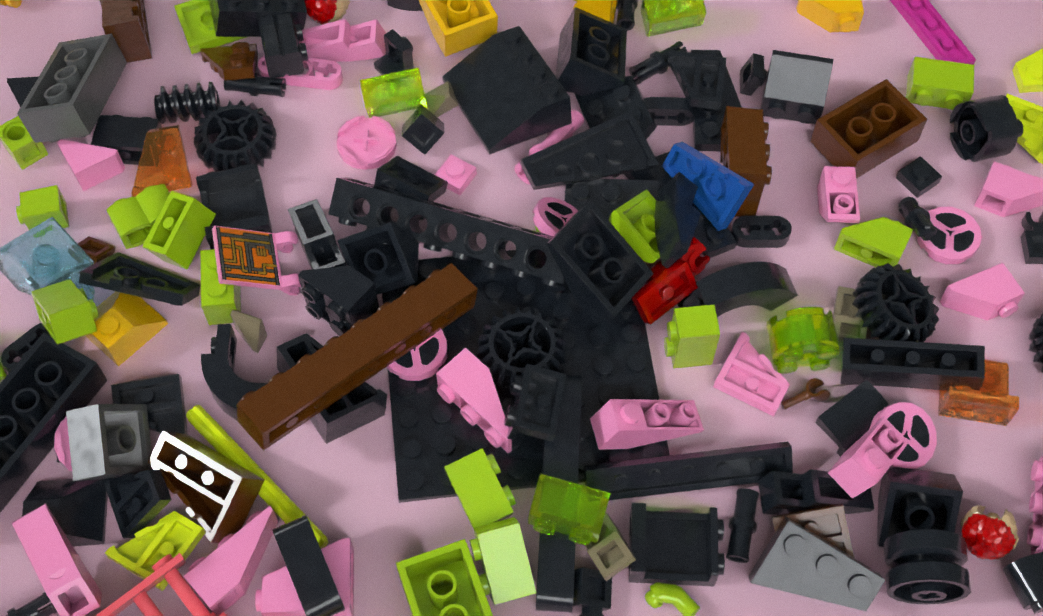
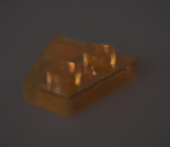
M179 125L147 131L131 192L132 197H136L146 187L165 184L168 191L192 187V179Z

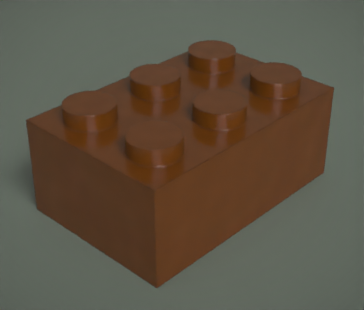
M885 79L817 119L810 142L834 167H855L856 178L916 143L921 136L927 118Z

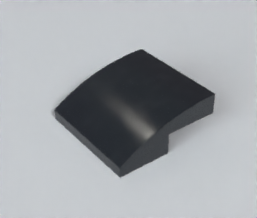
M866 379L822 413L815 423L839 447L837 454L841 457L846 450L870 429L874 416L889 404Z

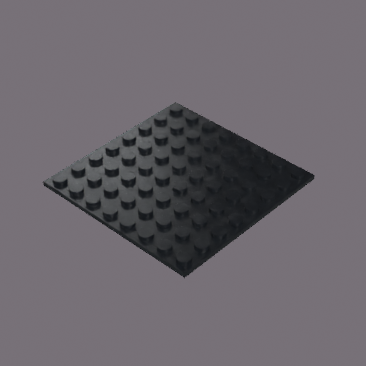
M540 249L535 255L538 265L543 267L547 261L546 254ZM508 250L506 253L513 258L516 250ZM453 256L418 260V278L416 283L382 293L383 304L393 302L402 296L407 288L412 285H419L433 271L437 269L442 270L451 263L478 288L474 308L441 329L447 340V359L438 368V371L465 348L477 357V349L480 347L478 346V338L480 335H483V327L485 324L491 325L493 315L502 319V312L505 309L510 314H515V309L519 306L522 313H527L532 306L534 315L538 316L544 311L547 315L546 321L555 318L557 328H562L564 340L567 342V350L565 351L567 359L566 363L562 364L561 373L582 376L578 483L585 482L584 465L670 455L667 440L630 449L599 450L590 418L610 399L659 400L646 325L632 298L615 317L595 323L574 299L567 283L560 284V287H553L541 283L542 278L530 275V278H523L511 274V268L501 266L500 269H492L481 265L482 260L471 257V260L468 261ZM537 337L536 344L541 346L542 351L548 354L549 349L547 345ZM497 346L496 354L503 362L507 363L508 355L503 353V349ZM388 370L399 503L457 496L444 467L482 448L486 456L491 453L493 454L501 470L500 473L496 474L501 487L508 485L510 490L542 487L544 439L518 433L515 439L512 440V451L508 454L501 446L495 448L490 444L484 435V431L477 424L474 426L469 424L460 413L461 409L455 403L449 404L443 400L437 392L436 374L421 381H406ZM496 379L493 382L504 415H506L508 406L514 405L515 396L510 395L509 384L500 389L497 386Z

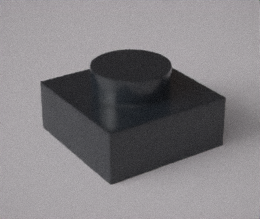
M753 53L740 70L741 94L751 96L759 86L764 84L767 76V70L764 69V56Z
M921 156L899 170L896 179L916 198L939 184L942 175Z

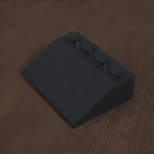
M520 26L492 35L442 76L444 83L450 82L458 106L489 155L572 124L570 96Z

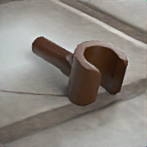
M813 378L807 382L806 390L781 403L786 410L810 398L823 402L829 398L830 392L824 389L815 394V390L824 385V382L818 378Z

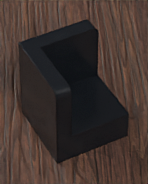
M422 104L402 126V137L424 155L445 133L444 123Z

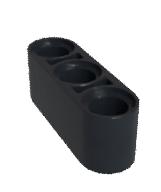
M307 515L272 529L306 616H333L344 611L345 607Z

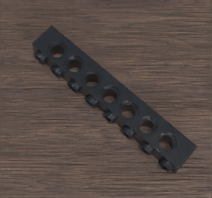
M336 178L328 214L339 217L338 222L341 224L357 226V223L366 225L367 230L391 222L390 213L395 208L398 212L396 224L415 240L423 242V248L436 252H442V248L453 251V257L468 261L471 260V257L482 260L481 265L492 269H500L501 266L511 268V274L523 278H530V275L542 278L541 283L553 287H560V284L566 283L547 245L554 236L353 178ZM365 199L370 205L368 214H365L362 207ZM421 216H424L427 220L425 231H422L419 227ZM450 224L454 225L457 231L454 240L450 239L447 233ZM480 232L486 237V245L483 249L476 242L477 235ZM508 241L513 242L516 246V254L513 258L506 253ZM539 249L547 257L546 264L543 267L538 265L535 260L536 252Z

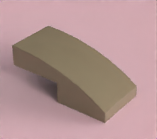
M842 286L837 288L830 335L831 348L842 350L844 338L866 339L867 327L861 328L864 322L862 318L855 316L859 309L852 305L856 298L853 295L855 291L853 288Z
M604 509L576 529V532L588 549V554L606 581L636 560L619 529Z

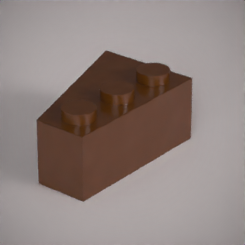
M100 0L102 27L105 35H113L126 62L151 59L152 52L144 0Z
M726 106L721 126L720 163H723V166L754 184L735 217L756 216L764 186L769 185L771 181L772 167L767 166L770 156V144H765L768 137L769 124L764 122L763 109Z
M163 431L148 461L153 470H161L168 489L172 494L179 496L187 507L186 512L191 518L197 519L206 531L205 536L211 543H219L227 535L235 534L242 528L265 481L193 437L183 433Z

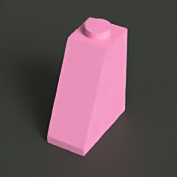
M342 538L322 548L321 551L345 607L344 611L333 616H354V548L350 538ZM287 566L262 577V589H257L255 594L257 612H261L262 616H306Z

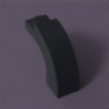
M749 262L719 270L696 282L698 288L677 305L679 308L715 305L716 314L719 317L730 310L750 305L761 306L769 311H773L798 296L786 268L771 262Z
M218 324L217 335L211 338V354H201L202 372L216 403L226 414L238 421L237 403L246 393L253 390L257 391L267 383L248 382L234 373L237 338L231 324Z

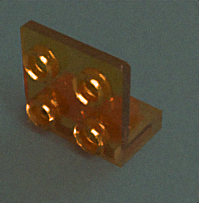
M985 360V378L980 391L973 390L971 387L964 385L949 386L947 390H939L938 416L1007 426L1019 410V397L1009 395V366L1007 363Z

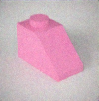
M1001 263L948 285L939 302L943 307L988 321L997 316L1005 318L1016 312L1019 308L1018 303L1025 292L1004 263Z

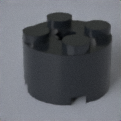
M1005 95L990 96L959 103L955 106L950 116V123L954 122V132L950 133L952 145L960 158L964 160L970 159L972 162L1005 156L1011 153L1018 137L1022 136L1024 130L1022 122L1016 118L1015 112Z

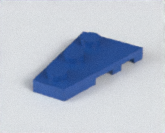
M684 142L673 145L662 165L671 177L680 172L698 186L693 203L718 231L729 226L754 186L752 182Z

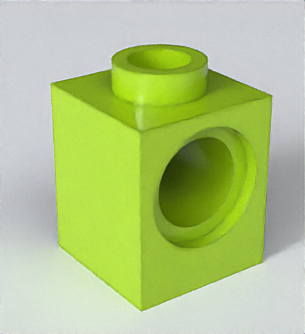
M19 116L0 126V140L22 170L49 155L42 142L35 143Z

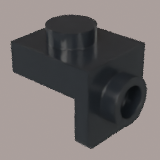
M392 29L384 34L386 55L374 62V68L389 83H394L414 69L413 46L406 37H401Z

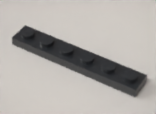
M788 441L584 465L588 503L758 483L761 478L772 471L793 473L792 446Z

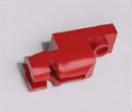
M695 237L692 238L688 252L669 268L664 267L661 260L650 267L654 274L648 279L647 284L632 297L643 322L651 325L698 288L694 277L704 270L706 264L710 262V257L707 255L705 257L700 256L706 250V247Z

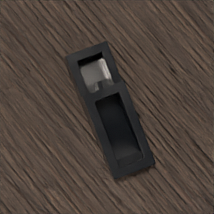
M680 172L659 189L655 205L654 219L657 247L662 265L666 268H669L688 252L701 212L692 206L698 186Z
M317 199L288 209L311 270L347 266L336 243L334 233Z
M810 469L804 474L772 471L758 481L763 514L782 515L836 504H843L845 514L871 512L875 508L871 487L856 497L851 498L828 474L829 471Z

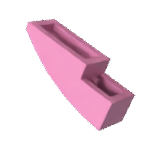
M346 19L307 28L302 30L304 41H299V44L305 43L308 58L333 60L336 62L383 57L386 51L384 34L386 32L377 19L350 26Z

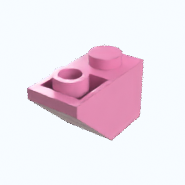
M994 161L984 179L974 206L1001 217H1007L1043 206V179Z
M824 166L817 185L819 214L827 222L859 223L860 212L855 167Z
M883 417L843 453L829 470L828 474L851 498H854L880 481L909 441Z

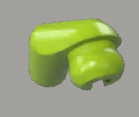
M656 582L650 586V590L645 594V600L652 608L661 607L663 603L673 604L683 616H694L700 610V606L684 589L675 584Z

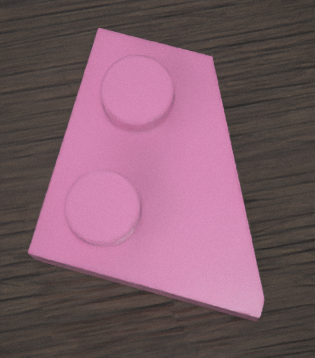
M742 332L716 378L713 387L774 417L790 384L781 373L773 369L771 362L764 354L760 355L749 343L750 337Z

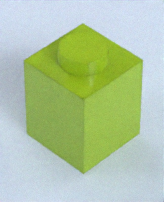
M58 185L19 193L20 206H16L17 217L20 224L27 226L31 235L69 227L67 203Z

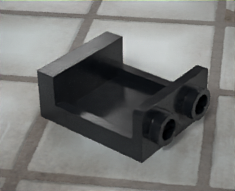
M257 164L241 165L233 169L209 172L196 177L202 204L216 214L211 225L204 227L210 249H214L212 233L214 225L273 233Z
M632 503L629 517V547L636 560L629 565V582L650 584L661 582L675 585L714 587L718 575H724L725 568L724 553H718V541H723L724 521L723 519H718L717 508L710 507L706 514L646 511V503Z

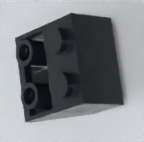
M350 265L302 270L298 274L302 288L301 293L306 302V310L318 320L323 318L327 321L332 330L339 336L350 330L355 322L360 319H367L379 309L375 283Z

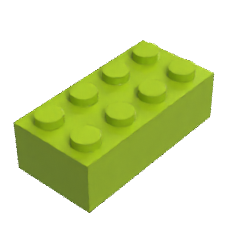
M465 539L396 563L412 616H493Z

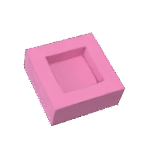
M451 154L435 175L448 182V190L461 195L477 175V169L475 166Z

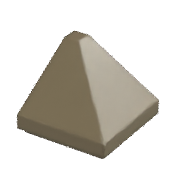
M449 81L423 95L429 111L436 117L458 106Z
M232 310L230 315L236 330L254 352L259 353L267 338L262 319Z

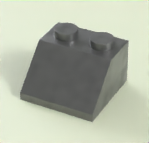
M95 404L66 411L73 481L122 477L125 474L153 470L148 463L152 450L146 404Z

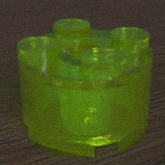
M821 307L796 308L786 311V318L777 320L776 315L767 321L766 328L772 361L781 374L795 372L798 367L810 366V369L813 371L827 369L830 367V360L837 357L840 353L833 314L830 310L827 314H824V309Z

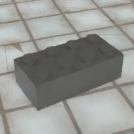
M112 34L58 43L17 113L35 143L45 141L56 142L60 139L72 137L83 138L91 134L127 64Z

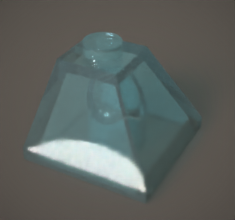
M53 217L0 247V271L18 291L32 295L31 291L69 280L78 275L80 271L94 264V261Z

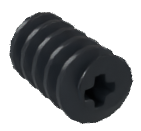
M209 82L207 91H204L201 83H197L195 92H192L189 84H185L183 93L179 92L177 85H173L171 94L167 93L165 86H161L159 95L154 97L156 117L161 124L165 123L166 117L170 123H176L178 115L183 122H188L190 114L195 121H199V118L202 117V112L204 117L207 118V110L216 111L217 104L220 105L219 94L213 82Z

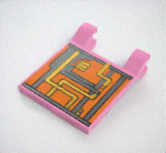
M214 225L212 233L219 284L281 290L292 296L299 294L301 284L298 274L281 276L277 251L278 249L283 253L292 252L293 244L296 245L298 243V236L295 232L269 233Z

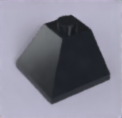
M105 479L39 481L23 501L22 516L46 503L73 547L105 544L108 495L103 483Z

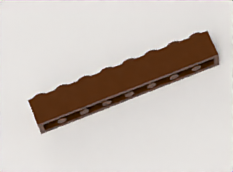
M452 263L442 270L437 269L433 271L425 281L417 286H410L404 291L402 296L393 302L384 303L376 313L367 319L358 320L350 330L341 336L332 337L325 343L324 347L315 353L304 355L295 366L286 372L275 374L266 385L257 391L253 390L246 393L237 403L238 423L264 451L433 336L440 329H443L474 308L478 288Z

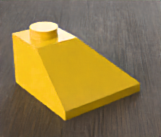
M115 291L96 307L99 318L94 319L97 331L85 336L119 367L161 331L168 322L141 297Z

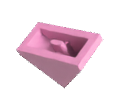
M60 139L57 143L83 191L122 173L125 169L119 152L116 149Z

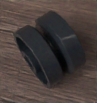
M910 530L897 533L887 538L884 542L885 562L887 566L891 567L886 574L889 597L905 603L928 605L955 602L966 598L971 593L969 572L962 567L968 561L966 541L959 534L944 530Z

